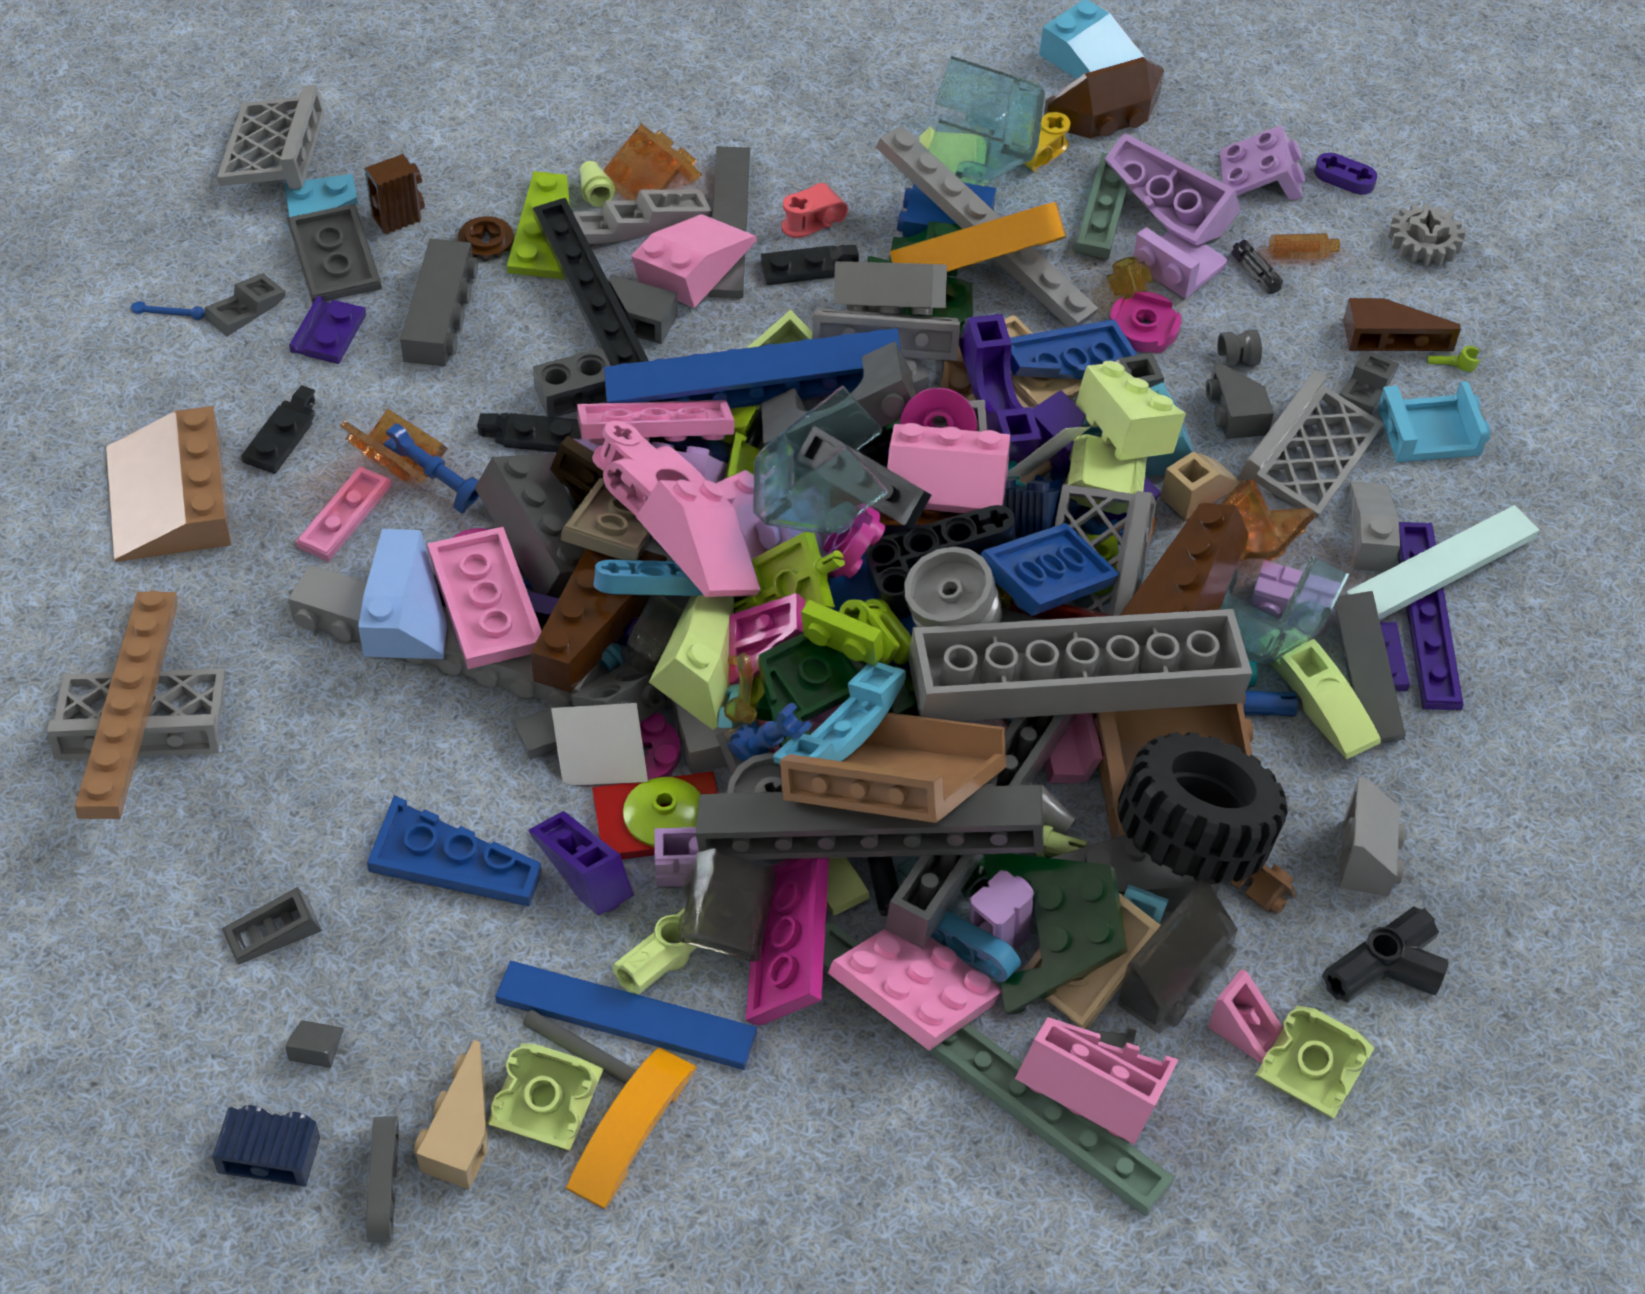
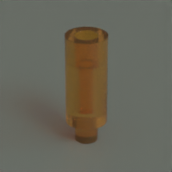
M1327 233L1271 234L1269 250L1272 259L1327 258L1329 252L1340 251V239H1329Z

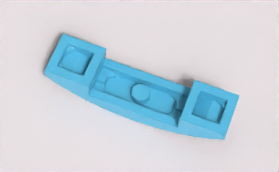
M879 662L876 666L868 663L848 683L850 697L811 735L804 733L799 739L791 738L773 755L774 763L780 764V760L788 754L843 761L865 742L888 713L906 679L905 670Z

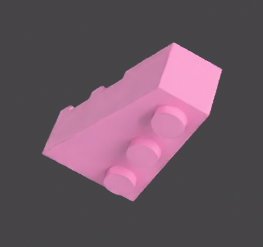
M1047 1017L1015 1079L1027 1085L1034 1092L1043 1094L1062 1104L1072 1113L1083 1116L1107 1129L1112 1135L1135 1144L1179 1059L1165 1056L1163 1061L1140 1055L1139 1046L1126 1043L1123 1049L1100 1042L1099 1033Z

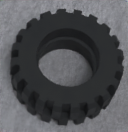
M1174 732L1154 738L1138 751L1118 798V817L1126 836L1133 838L1134 846L1141 853L1146 852L1150 855L1151 861L1160 867L1165 865L1172 869V873L1181 877L1184 875L1192 876L1194 881L1206 883L1209 880H1214L1216 884H1227L1232 880L1235 882L1244 880L1257 873L1267 861L1288 814L1284 790L1280 783H1276V777L1269 768L1264 769L1261 766V761L1255 756H1248L1243 753L1242 748L1232 743L1231 746L1220 742L1221 739L1213 736L1205 738L1200 737L1199 733L1188 732L1185 735H1180L1179 732Z

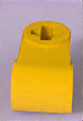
M1059 112L1045 114L1037 122L1015 135L1009 146V154L1036 173L1037 170L1035 169L1043 164L1048 165L1051 160L1067 150L1068 141L1066 133L1070 128L1069 118Z

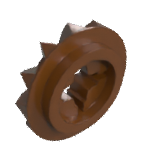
M483 216L466 222L458 232V241L471 243L473 257L475 258L480 255L486 261L489 255L500 258L502 251H510L511 243L514 242V234L511 226L506 221L497 217ZM485 232H488V236H490L488 243H482Z

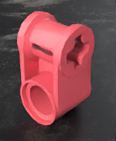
M817 183L811 188L790 194L784 198L783 210L786 213V218L782 222V231L789 237L802 238L823 228L831 227V223L836 221L840 223L844 220L848 212V205L826 183Z

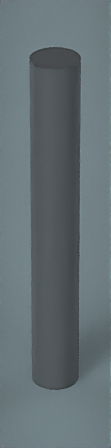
M530 1010L524 1018V1026L579 1058L603 1068L605 1073L624 1084L636 1072V1069L534 1010Z

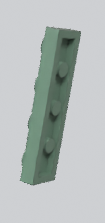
M1102 152L1076 242L1075 253L1109 259L1128 186L1106 163L1105 157L1108 153Z

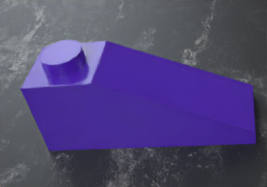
M565 811L529 829L531 836L579 900L598 916L604 912L615 910L622 902L634 896L620 854Z

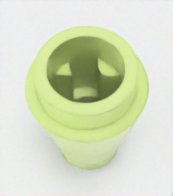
M587 161L583 163L579 169L582 197L592 206L602 207L605 201L613 199L615 185L596 162Z

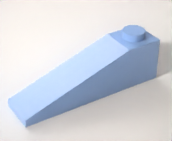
M381 530L363 595L358 626L364 657L444 659L448 624L421 530Z

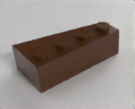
M1200 503L1119 616L1220 610L1249 537L1237 505Z
M585 549L531 650L534 682L571 693L602 659L604 650L611 643L616 644L624 635V628L634 617L639 618L648 608V602L654 595L608 594L597 590L593 586L596 563L603 560L621 559ZM645 550L639 561H667V556Z

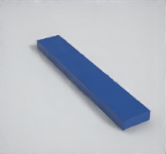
M511 960L495 996L496 1003L528 1012L534 1010L546 1017L745 1070L757 1035V1027Z

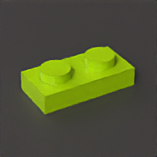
M811 600L807 602L801 611L804 636L819 646H829L843 652L852 660L864 661L873 666H876L883 656L882 630Z

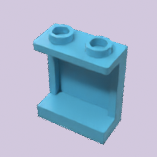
M1468 381L1460 382L1455 395L1404 400L1398 386L1383 388L1377 409L1384 423L1383 426L1397 463L1478 456L1482 454L1485 443L1490 439V427L1488 422L1482 418L1479 410V398L1476 394H1473Z

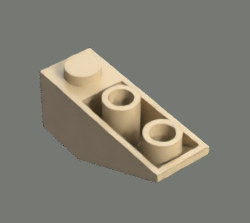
M476 1040L472 1042L467 1054L462 1053L458 1057L452 1074L454 1080L448 1092L443 1090L439 1094L433 1110L435 1117L429 1129L424 1128L421 1130L414 1146V1154L417 1156L420 1172L466 1189H470L488 1153L483 1058L480 1042Z

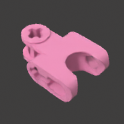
M609 421L605 424L602 432L605 442L595 449L592 456L595 465L604 471L603 480L608 491L635 516H637L646 502L645 499L650 496L659 480L678 481L684 479L686 481H706L702 474L673 448L669 446L655 448L640 435L636 428L622 421Z

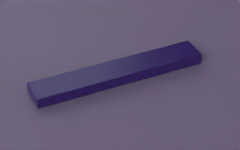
M1399 522L1400 548L1397 554L1399 564L1436 546L1432 523ZM1442 587L1406 606L1422 709L1462 710L1464 703L1445 593Z

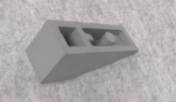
M1350 481L1354 569L1385 572L1393 568L1400 548L1399 519L1388 485Z

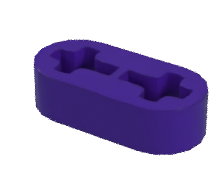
M1332 152L1323 153L1318 156L1314 169L1318 179L1359 195L1371 193L1375 188L1378 177L1377 172L1372 167Z

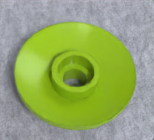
M657 777L648 780V782H643L630 792L625 801L623 809L625 825L636 840L655 848V829L696 827L700 792L688 782L673 777ZM664 803L670 804V805L667 806V807H661V806H659V804H664Z

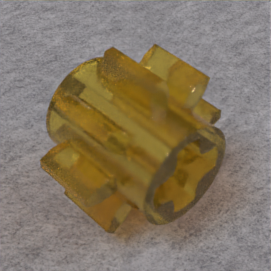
M1126 257L1116 261L1112 265L1114 273L1106 276L1111 291L1114 292L1115 296L1119 294L1122 297L1124 296V300L1133 298L1135 292H1147L1145 284L1153 282L1149 266H1146L1145 261L1139 263L1136 257Z

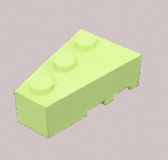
M1105 361L1103 364L1086 366L1075 404L1086 415L1085 419L1092 427L1099 426L1103 431L1101 439L1105 444L1113 443L1116 447L1114 455L1118 460L1174 453L1186 413L1176 407L1172 399L1160 395L1149 388V384L1146 381L1135 378L1127 373L1123 365L1113 361Z

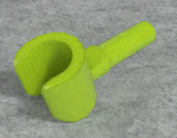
M1465 346L1459 356H1427V364L1457 366L1462 371L1471 372L1476 369L1480 362L1479 359H1476L1479 349L1474 346Z

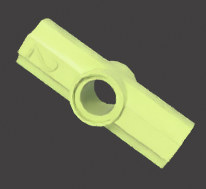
M704 892L676 915H666L660 918L656 923L654 932L614 963L613 973L618 978L620 985L627 992L639 995L669 970H677L685 966L691 952L730 922L731 913L727 910L724 900L714 892L712 894Z

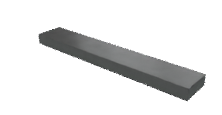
M717 146L712 218L746 232L750 147ZM745 254L708 293V297L743 298Z

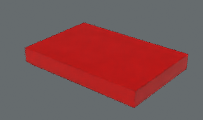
M714 771L673 777L688 782L700 794H718ZM643 782L592 787L599 839L619 853L622 860L655 855L654 847L639 842L630 834L623 816L624 804L628 795ZM666 803L659 804V806L661 807H667L670 805Z

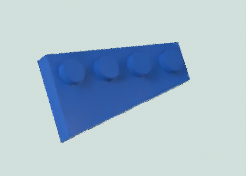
M1115 319L1010 337L1012 343L1010 366L1014 376L1083 379L1086 366L1103 364L1105 361L1115 362L1119 358L1137 355Z
M396 795L393 796L367 861L368 871L372 873L529 907L542 873L540 862L495 841L491 844L475 837V832L465 827L455 828L442 822L439 819V815L426 809L422 812L407 805L406 800Z

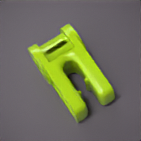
M851 599L841 606L840 613L882 630L883 656L879 663L888 665L893 660L896 664L901 665L908 661L912 636L885 601L870 599L863 602L862 600Z

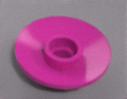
M930 388L917 393L907 402L900 418V424L903 425L915 423L924 427H956L960 430L977 431V418L971 404L959 393L946 388ZM942 416L946 419L947 424L943 427H938L934 424L933 418Z

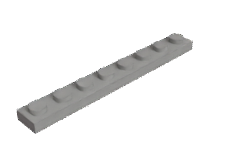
M902 125L879 139L875 148L962 229L1001 218ZM1034 247L994 258L1067 327L1083 325L1099 309Z

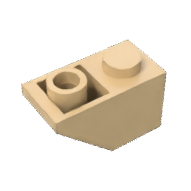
M1193 451L1166 468L1160 498L1182 518L1187 520L1192 516L1200 503H1214L1238 488L1241 481L1217 460Z

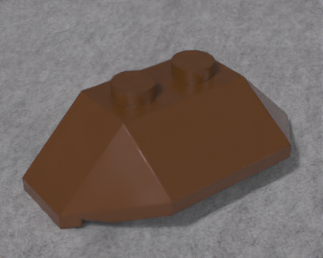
M1141 57L1085 73L1065 86L1056 96L1052 95L1045 100L1043 116L1050 112L1062 113L1070 120V128L1067 133L1089 139L1101 135L1106 137L1117 130L1128 127L1137 128L1149 120L1161 92L1164 69L1160 65H1156L1152 61Z

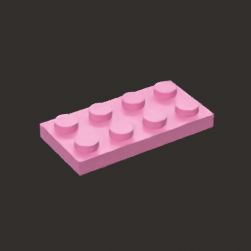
M726 400L577 404V419L581 438L588 439L593 444H604L605 439L602 432L605 424L615 420L630 424L647 441H649V437H664L667 441L677 442L686 440L687 436H702L706 440H721L725 438V435L734 434V418Z
M504 527L427 543L428 554L467 669L530 655L542 631Z

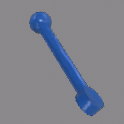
M137 301L131 306L132 311L136 314L149 312L192 316L195 320H200L205 316L204 309L199 306L192 309L146 306L142 301Z

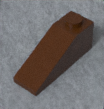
M1349 298L1343 318L1349 351H1454L1461 331L1459 323L1385 298Z

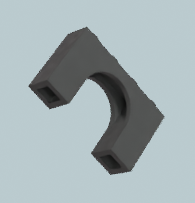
M896 341L862 356L864 376L861 383L852 393L831 406L816 411H807L795 388L761 403L763 443L780 474L802 464L795 460L813 426L822 429L847 444L901 418L903 409L907 402L915 395L912 372Z

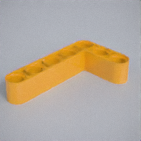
M1052 202L902 247L889 253L892 263L947 265V272L1029 247L1050 244L1065 239L1067 236L1058 204Z

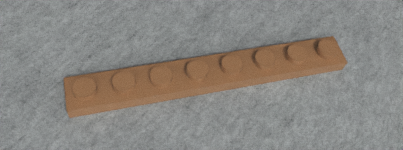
M148 591L137 592L75 804L78 819H121L178 604L176 592Z

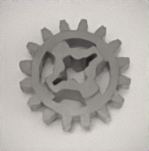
M1413 203L1410 206V210L1402 207L1399 210V214L1393 216L1388 238L1392 239V248H1400V257L1411 256V263H1415L1419 259L1423 260L1425 266H1429L1430 261H1435L1436 264L1441 266L1444 258L1448 261H1453L1455 254H1460L1466 233L1465 230L1461 229L1462 221H1453V212L1442 213V206L1433 209L1430 208L1429 203H1425L1423 208H1419Z

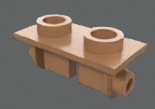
M1264 865L1257 873L1248 877L1253 883L1245 892V895L1268 913L1272 910L1279 914L1288 902L1283 898L1286 893L1293 898L1297 896L1294 886L1291 885L1294 879L1277 865H1273L1271 869ZM1248 878L1238 882L1232 880L1229 883L1239 890Z

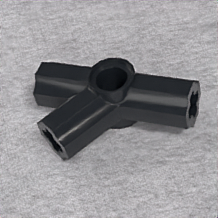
M1413 906L1387 926L1373 929L1366 941L1325 969L1322 978L1326 983L1327 991L1336 1000L1340 999L1348 1003L1379 979L1389 977L1436 996L1446 975L1449 963L1448 959L1422 950L1423 947L1436 939L1439 934L1435 918L1425 908L1418 909Z

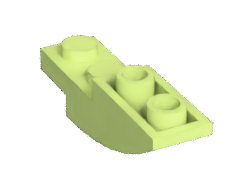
M1292 627L1260 642V653L1302 699L1303 712L1345 759H1349L1381 743V738L1359 698L1338 667L1315 639L1307 642Z

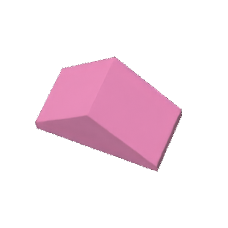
M1240 970L1216 999L1208 1025L1209 1029L1260 1063H1263L1265 1055L1272 1048L1283 1029L1246 970Z

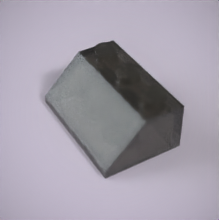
M1204 879L1200 880L1127 965L1117 1005L1159 1035L1168 1024L1176 1027L1181 1022L1189 1008L1186 1004L1193 995L1201 998L1212 983L1213 977L1210 974L1217 966L1224 970L1237 952V948L1233 944L1238 929L1207 881Z

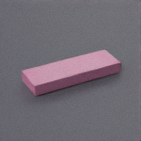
M359 466L295 541L296 547L329 562L392 486L391 479Z

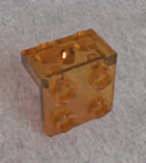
M642 123L603 170L613 181L615 190L629 201L636 200L639 190H665L678 173L691 183L697 181L702 175L693 166L696 159L682 147L676 151L671 147L674 142L663 132L658 130L654 134Z
M388 408L369 435L343 420L340 427L348 433L345 440L359 449L363 455L378 465L381 463L387 467L392 474L406 483L410 477L422 483L428 476L424 474V469L407 456L397 455L383 445V443L390 439L386 435V431L395 423L400 424L407 430L415 445L432 457L439 456L442 458L448 449L443 443Z
M1254 479L1242 480L1220 503L1237 505L1249 533L1239 561L1263 558L1274 560L1281 557L1286 552L1289 544L1297 536L1303 534L1307 529V525L1315 518L1311 508L1269 510Z

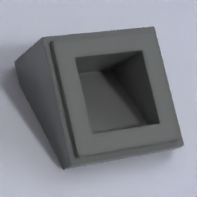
M301 1020L285 1047L288 1060L331 1068L344 1028Z

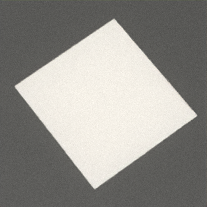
M1090 427L1063 429L1008 471L1007 477L1029 475Z
M637 703L551 708L563 783L575 786L648 782Z

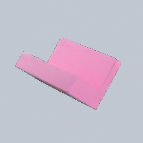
M1092 713L1076 715L1044 764L1048 783L1070 784L1087 782L1102 760V752Z

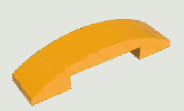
M658 1047L636 1070L608 1109L581 1155L566 1189L605 1210L628 1175L629 1165L670 1102L675 1103L697 1069V1066Z

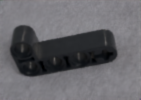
M988 506L913 529L883 536L876 544H869L865 551L868 581L875 599L885 601L898 620L908 617L911 611L905 599L904 583L910 569L921 557L937 549L949 547L970 549L981 555L983 550L1016 540L1014 513L1006 506Z

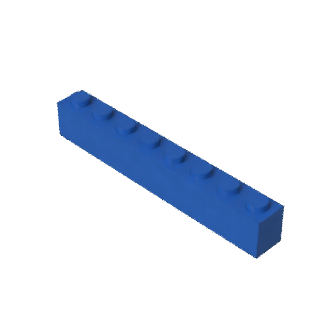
M898 328L878 329L872 332L849 335L841 334L834 337L804 339L789 343L767 344L751 348L729 349L721 352L692 354L690 356L668 359L659 358L653 361L604 367L607 403L726 400L729 408L732 409L761 405L762 402L792 388L796 389L801 399L852 393L861 383L864 376L862 356L896 341L901 350Z

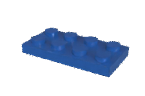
M1067 523L983 550L980 555L990 567L995 584L1001 586L1014 599V603L1018 608L1029 613L1031 616L1110 587L1120 576V573Z

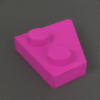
M795 593L729 615V684L747 685L760 674L757 665L759 654L803 633L801 611L805 607V599Z

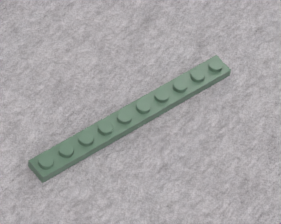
M831 920L826 923L823 973L1144 1216L1148 1215L1172 1186L1174 1176L1123 1138L1112 1135L1107 1129L1083 1116L1072 1113L1062 1104L1043 1094L1034 1092L1027 1085L1016 1080L1015 1077L1022 1063L969 1023L930 1051L828 974L833 960L856 947L860 942Z

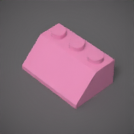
M915 423L894 424L887 468L932 494L924 510L967 513L993 505L1003 506L1008 474L1010 434H1000L992 430L982 432L960 430L956 427H924Z

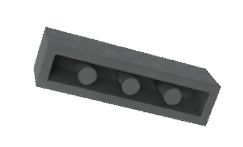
M429 239L400 338L403 362L446 366L449 354H456L458 336L455 332L456 329L463 328L465 311L462 306L463 303L469 304L472 289L469 280L476 279L478 273V258H474L472 255L471 243Z

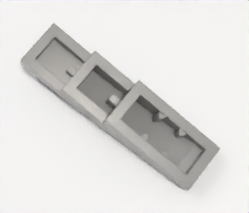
M699 189L639 190L636 200L605 201L601 212L573 213L588 243L602 244L626 241L649 235L700 214L710 217L713 211Z

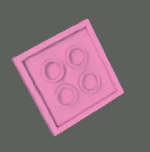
M886 929L834 959L828 971L829 975L929 1051L993 1007L1002 995V989L990 981L987 975L966 964L952 949L943 946L932 937L929 938L922 949Z

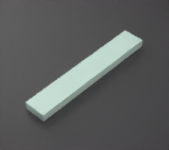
M1513 505L1346 591L1345 595L1373 591L1379 620L1536 539L1540 530Z

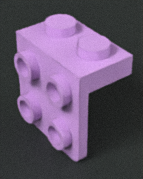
M1282 125L1223 148L1220 152L1223 183L1234 188L1238 196L1278 180L1288 199L1297 200L1302 198L1301 183L1305 182V176L1298 163V160L1302 159L1296 140L1290 141Z
M1147 227L1137 233L1132 265L1184 299L1188 298L1226 267L1227 262L1223 255L1204 243L1194 245L1170 231L1160 237Z

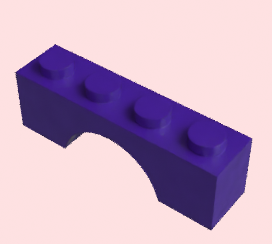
M1003 314L968 317L959 338V347L975 400H985L987 430L996 431L1000 434H1010L1009 461L1013 460L1016 463H1020L1036 451L1041 436L1032 407L1024 408L1019 403L1014 391L1010 366L1012 343Z
M1062 390L1032 408L1041 436L1037 448H1040L1065 428L1082 426L1086 415ZM1074 440L1048 459L1051 466L1066 478L1070 471V454ZM1145 476L1143 492L1152 493L1157 502L1161 492ZM1102 511L1109 521L1114 519L1121 521L1127 516V513L1124 512L1118 515Z

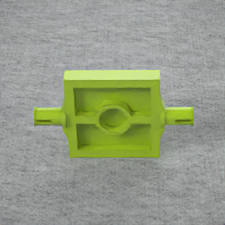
M800 533L751 559L761 590L757 596H748L735 602L734 608H739L735 612L750 609L795 593L805 599V605L811 600L830 609L834 608L827 575L829 572L845 565V560H840L844 556L840 551L836 550L822 558L815 533Z

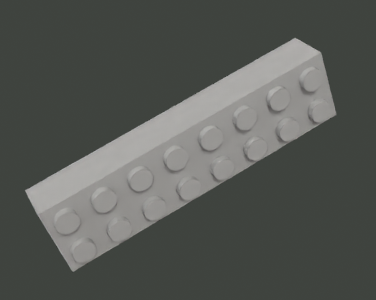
M1233 609L913 628L908 655L919 716L951 721L1238 704L1243 702L1252 676Z

